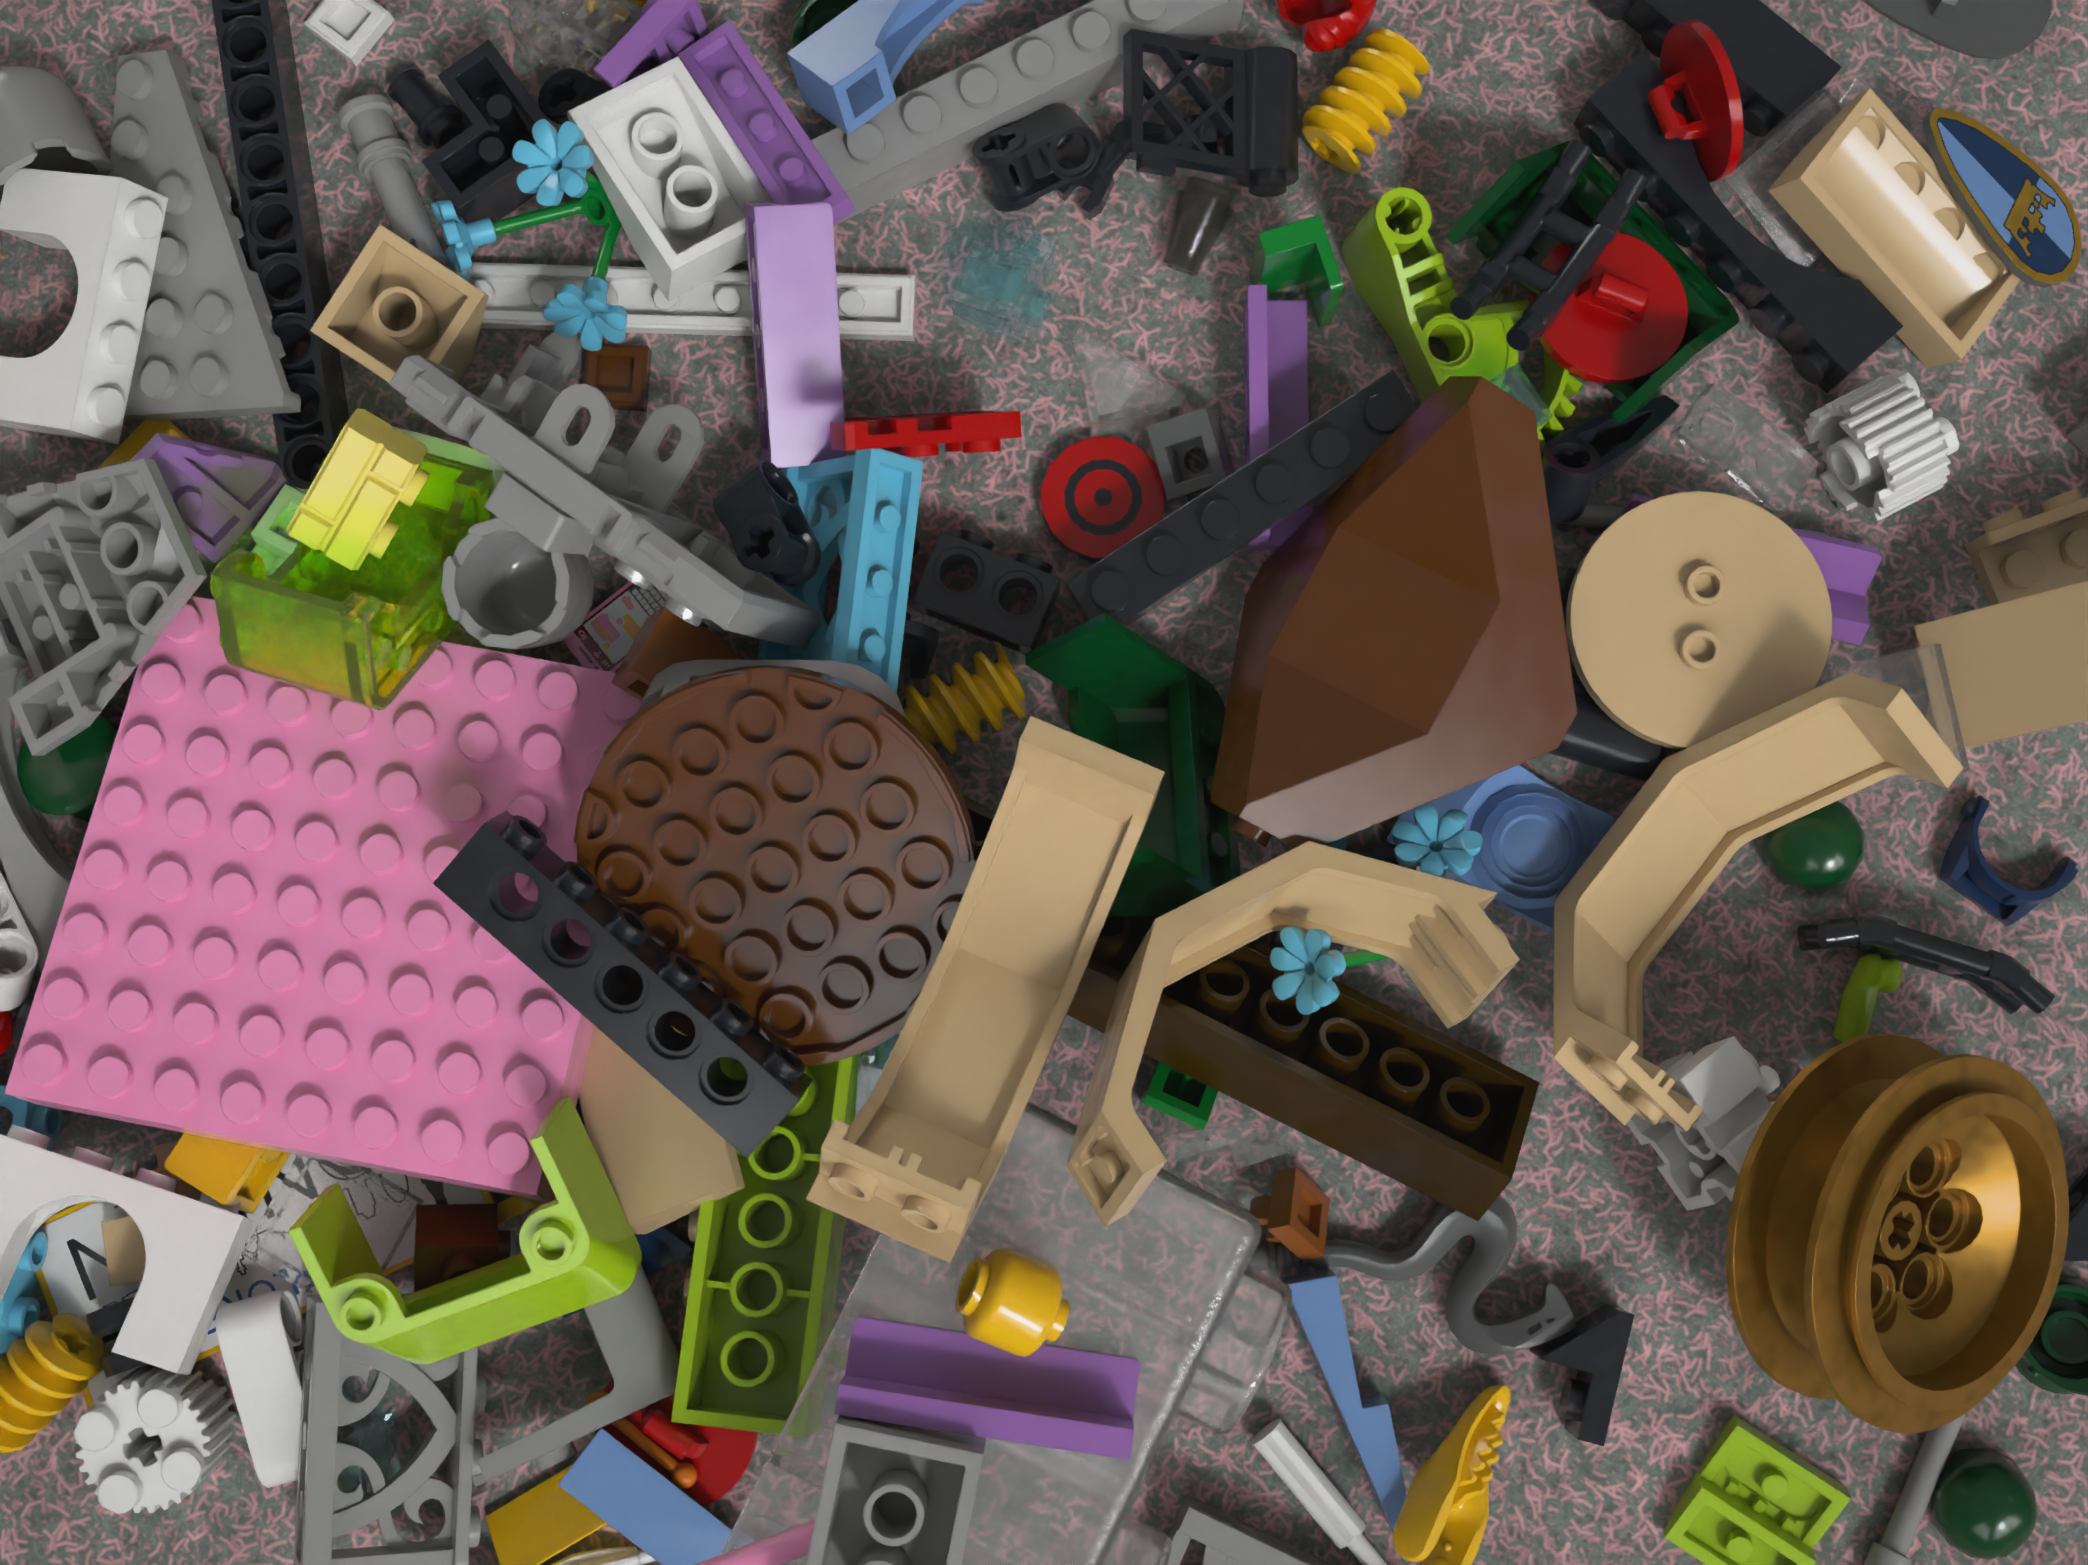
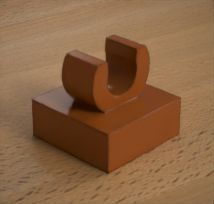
M1297 1167L1275 1171L1273 1174L1271 1196H1258L1250 1201L1248 1224L1251 1227L1268 1224L1266 1240L1269 1243H1283L1302 1261L1324 1257L1330 1198Z

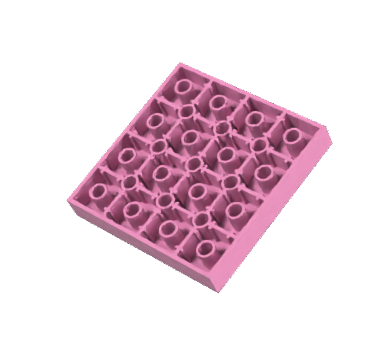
M191 596L139 662L4 1093L36 1105L547 1203L553 1201L555 1194L529 1140L557 1100L570 1095L576 1108L594 1024L433 883L480 827L506 810L512 816L519 815L525 817L538 826L547 838L545 845L562 860L577 863V844L574 843L577 815L584 790L589 787L607 746L621 729L636 716L642 701L611 683L616 675L614 672ZM516 873L515 885L518 892L530 901H537L538 889L535 882L525 874ZM567 919L566 929L569 937L579 945L590 946L591 937L588 929L577 920Z

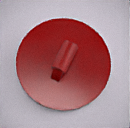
M1689 20L1674 25L1668 31L1660 56V70L1668 79L1664 81L1663 85L1651 90L1647 98L1664 138L1692 139L1698 162L1709 182H1715L1729 177L1739 163L1744 135L1742 103L1733 67L1720 40L1703 22ZM1679 90L1686 99L1688 123L1685 116L1674 110L1671 106V102L1675 98L1674 92Z
M1618 233L1613 242L1607 245L1562 307L1560 315L1552 326L1538 339L1557 363L1583 379L1612 385L1641 380L1659 370L1673 356L1682 342L1688 319V306L1684 288L1673 267L1658 251L1633 236ZM1563 242L1560 243L1549 253L1540 266L1556 274L1574 248ZM1531 290L1529 295V305L1534 301V299L1538 295L1532 292Z
M675 1344L680 1355L681 1344ZM613 1377L604 1389V1392L608 1394L614 1388ZM675 1393L625 1416L626 1419L679 1463L687 1462L695 1467L697 1479L694 1485L680 1490L702 1507L718 1500L735 1486L748 1468L757 1445L758 1432L671 1422ZM610 1423L602 1427L603 1430L673 1484L671 1473Z

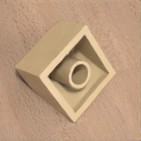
M379 224L310 331L389 383L405 357L416 355L450 368L454 371L450 378L458 383L472 362L489 296Z

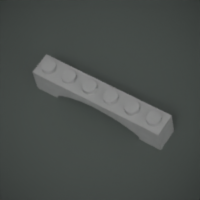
M0 601V859L7 876L4 879L37 945L39 956L35 969L42 972L74 870L61 856L48 837L33 806L24 796L17 778L18 754L15 736V716L7 698L17 692L21 667L28 665L29 662L3 603Z

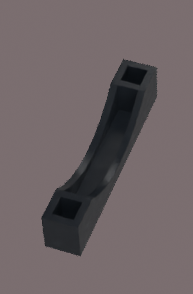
M1642 52L1587 99L1573 123L1579 130L1582 143L1592 149V154L1595 156L1604 157L1621 177L1626 169L1630 168L1641 173L1649 180L1638 201L1647 202L1664 220L1665 230L1673 241L1682 247H1689L1706 265L1709 278L1719 289L1732 293L1749 311L1750 320L1755 328L1764 336L1772 339L1775 338L1792 356L1793 366L1799 375L1812 384H1818L1827 394L1897 333L1903 325L1860 280L1828 275L1795 263L1764 245L1735 220L1714 193L1698 162L1692 139L1664 138L1647 95L1654 88L1663 85L1668 77ZM1679 90L1674 92L1675 98L1671 102V106L1674 110L1684 115L1688 123L1686 99Z
M1390 370L1066 582L1067 594L1086 622L1105 612L1127 627L1264 532L1343 484L1418 409L1417 405L1394 370Z

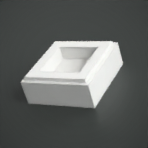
M323 0L305 21L304 25L312 34L357 66L392 24L394 18L389 11L374 0Z

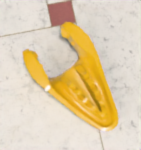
M1490 1386L1481 1392L1467 1406L1444 1441L1418 1470L1393 1532L1395 1551L1406 1561H1421V1565H1472L1479 1550L1489 1517V1481L1493 1476L1491 1464L1499 1460V1456L1494 1449L1503 1444L1500 1430L1505 1423L1511 1399V1392L1508 1386Z

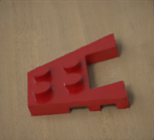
M981 410L882 417L844 418L845 422H830L832 450L850 451L883 448V450L906 457L939 455L938 444L944 443L945 452L1001 451L1000 439L1022 437L1020 411Z

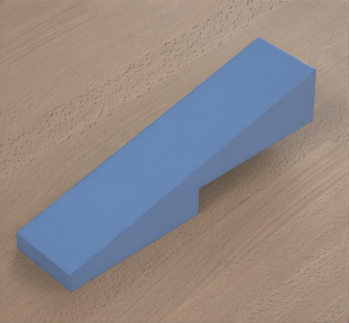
M1331 1269L1279 1278L1389 1527L1394 1532L1398 1516L1407 1495L1388 1402L1381 1394L1360 1397L1337 1275Z
M600 1428L558 1483L561 1488L661 1565H695L749 1545L747 1541L602 1428Z

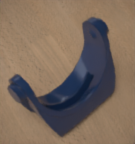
M1981 795L1977 798L1972 796L1960 810L1964 818L1944 856L1940 880L2002 924L2009 926L2029 913L2038 904L2046 901L2066 887L2077 875L2078 869L2075 868L2077 863L2068 856L2064 857L2057 863L2051 874L2041 885L2030 890L2018 889L2000 879L1987 864L1980 849L1978 837L1979 823L1990 801Z

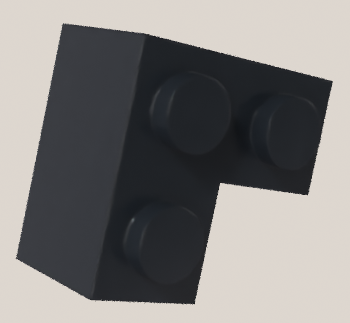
M487 40L437 75L472 126L422 160L423 164L467 223L487 217L490 218L491 222L501 220L537 194L524 193L518 188L517 177L522 171L528 169V165L515 161L512 151L515 143L519 140H524L534 145L536 141L532 134V127L538 120L547 119L491 41Z

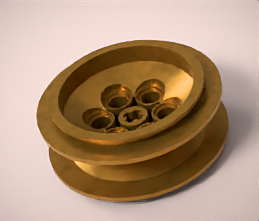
M1888 1033L1866 1034L1842 1042L1818 1056L1800 1071L1774 1102L1759 1126L1748 1149L1732 1199L1726 1239V1277L1732 1314L1748 1352L1770 1378L1782 1386L1807 1397L1837 1399L1848 1412L1860 1420L1885 1431L1896 1433H1920L1946 1425L1966 1414L1997 1387L2023 1356L2043 1323L2058 1285L2067 1246L2069 1195L2063 1148L2052 1114L2041 1094L2019 1071L2003 1062L1970 1054L1943 1056L1924 1042Z

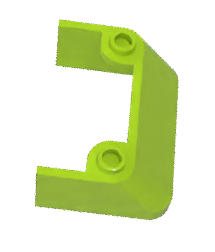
M570 1095L556 1101L529 1140L557 1200L537 1207L528 1215L519 1234V1244L522 1251L520 1254L402 1297L397 1287L385 1278L339 1183L324 1189L288 1230V1233L333 1323L344 1336L411 1363L430 1364L615 1297L630 1287L641 1265V1248Z

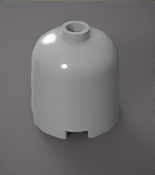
M9 66L0 69V204L5 182L14 172L21 168L108 176L113 170L78 97L70 86L57 75L34 66Z
M498 517L474 524L468 529L469 534L459 542L453 556H447L443 564L441 590L449 615L453 620L459 621L470 635L479 639L480 643L486 646L522 649L543 647L562 641L583 624L593 605L595 580L589 560L585 555L546 552Z

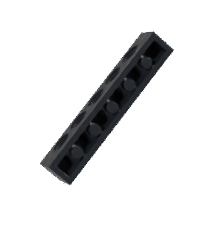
M507 810L485 822L433 884L745 1158H748L801 1100L813 1081L805 1073L806 1069L802 1060L785 1045L780 1043L773 1045L753 1028L754 1021L740 1004L729 998L720 999L701 982L703 979L701 972L689 959L679 953L672 952L669 954L650 937L651 930L639 915L628 908H617L598 891L599 884L588 870L575 862H565L545 845L547 843L545 834L533 822L519 815L512 816ZM516 873L525 874L535 882L538 889L537 901H530L518 892L515 885ZM567 919L577 920L588 929L591 937L590 946L579 945L569 937L566 929ZM618 965L629 966L639 973L643 981V991L630 990L621 983L617 973ZM670 1011H678L687 1015L695 1026V1035L685 1036L676 1032L669 1022L668 1013ZM731 1057L741 1062L747 1071L748 1079L738 1081L729 1078L722 1071L719 1058Z

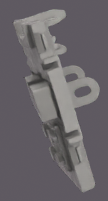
M554 331L544 338L539 348L529 344L507 381L504 377L495 373L480 398L450 378L454 373L450 368L419 355L405 357L389 385L407 397L405 400L407 405L441 430L454 437L469 441V445L476 451L488 455L506 468L484 507L540 549L546 552L585 555L591 543H593L610 556L619 558L613 568L620 575L644 589H648L652 584L668 594L669 597L664 606L684 621L697 627L701 622H704L722 633H725L727 630L806 650L816 629L822 625L819 613L762 572L757 573L744 567L738 560L737 554L731 551L726 543L671 505L672 500L698 458L704 443L703 425L698 415L692 409L680 404H667L655 409L647 418L626 455L615 447L606 446L615 428V417L608 398L598 388L589 384H573L560 390L578 361L580 333H577L574 337L565 338ZM586 407L590 412L591 421L581 440L566 431L577 411ZM676 425L681 431V440L669 460L662 461L657 454L658 446L667 430Z

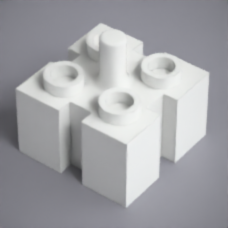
M1735 1036L1707 1045L1695 1055L1692 1051L1666 1059L1657 1065L1667 1073V1076L1676 1082L1672 1086V1090L1697 1103L1703 1109L1687 1132L1662 1117L1656 1125H1653L1636 1113L1627 1123L1641 1145L1650 1143L1663 1161L1657 1166L1658 1170L1687 1211L1715 1205L1725 1196L1732 1201L1739 1173L1748 1149L1759 1126L1774 1102H1769L1766 1096L1780 1086L1781 1081L1778 1073L1767 1065L1759 1067L1756 1059L1747 1050L1742 1048Z

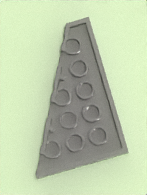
M167 49L118 56L110 150V163L113 170L108 176L122 177L168 198L123 423L142 422L144 420L159 421L300 412L301 398L299 394L290 391L280 359L286 354L280 337L272 329V314L258 273L248 268L239 239L245 235L239 218L231 210L232 197L218 156L208 151L199 125L205 119L199 102L192 95V81L185 60Z

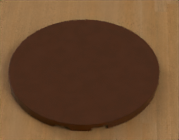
M762 665L743 666L717 671L693 679L669 691L640 711L607 746L589 787L584 790L577 815L574 843L577 844V864L584 867L594 876L599 884L598 891L617 908L625 907L639 915L651 930L650 937L669 954L675 952L689 959L701 972L703 977L701 982L720 999L729 998L740 1004L754 1021L753 1028L773 1045L780 1043L791 1049L805 1066L831 1063L855 1056L878 1046L903 1029L944 944L978 859V849L972 820L963 795L949 768L936 749L912 723L896 709L875 695L842 679L798 667ZM618 965L617 973L621 983L630 990L643 991V981L639 973L629 966ZM670 1011L668 1013L669 1022L672 1027L686 1036L695 1035V1026L687 1015L678 1011Z

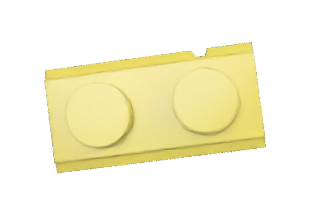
M357 408L344 425L287 526L286 531L288 535L314 550L323 551L326 557L351 571H358L368 553L381 559L400 527L388 520L397 503L400 501L411 508L430 473L419 467L429 449H427L425 444L403 431L393 429L389 423L367 410Z

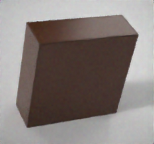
M602 343V348L599 351L586 350L583 384H589L598 388L608 398L613 410L647 412L652 351L649 346Z

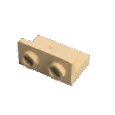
M2080 488L2041 502L2044 513L2024 519L2020 509L1992 518L1982 523L1985 531L1984 535L1965 544L1990 606L2088 581V497L2083 498Z

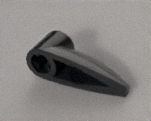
M1667 395L1656 397L1621 424L1611 415L1613 412H1610L1566 431L1547 442L1544 446L1541 460L1550 521L1571 522L1577 520L1584 512L1592 486L1611 475L1643 448L1680 405Z

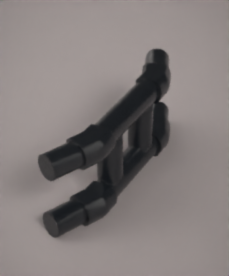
M1571 139L1556 165L1552 166L1545 180L1537 189L1535 197L1487 261L1483 262L1477 272L1468 280L1467 285L1452 299L1450 304L1452 313L1461 320L1470 319L1481 307H1485L1496 296L1507 277L1538 294L1534 301L1524 310L1522 317L1509 329L1506 335L1507 342L1513 349L1517 351L1528 349L1537 338L1542 337L1560 315L1562 307L1604 249L1613 242L1632 213L1633 206L1649 180L1641 173L1627 168L1612 194L1608 195L1599 212L1591 221L1590 227L1559 211L1575 186L1577 177L1593 153L1592 149L1587 145ZM1540 231L1574 248L1556 274L1523 256Z
M1862 915L1852 916L1851 918L1831 919L1829 922L1800 925L1797 929L1799 948L1802 951L1851 947L1860 951L1878 953L1881 956L1968 983L1980 994H1985L2009 1014L2016 1012L2023 1004L2034 1013L2039 1014L2051 1004L2055 997L2050 990L2030 975L2029 969L2007 954L1991 949L1986 952L1898 925L1897 921L1883 916Z

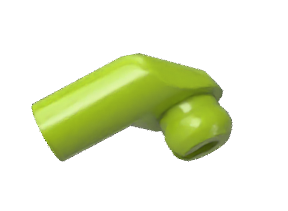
M1878 953L1868 954L1857 961L1841 996L1833 1037L1845 1042L1849 1039L1869 1034L1878 992L1893 993L1900 986L1902 969L1898 961L1891 958L1881 959Z

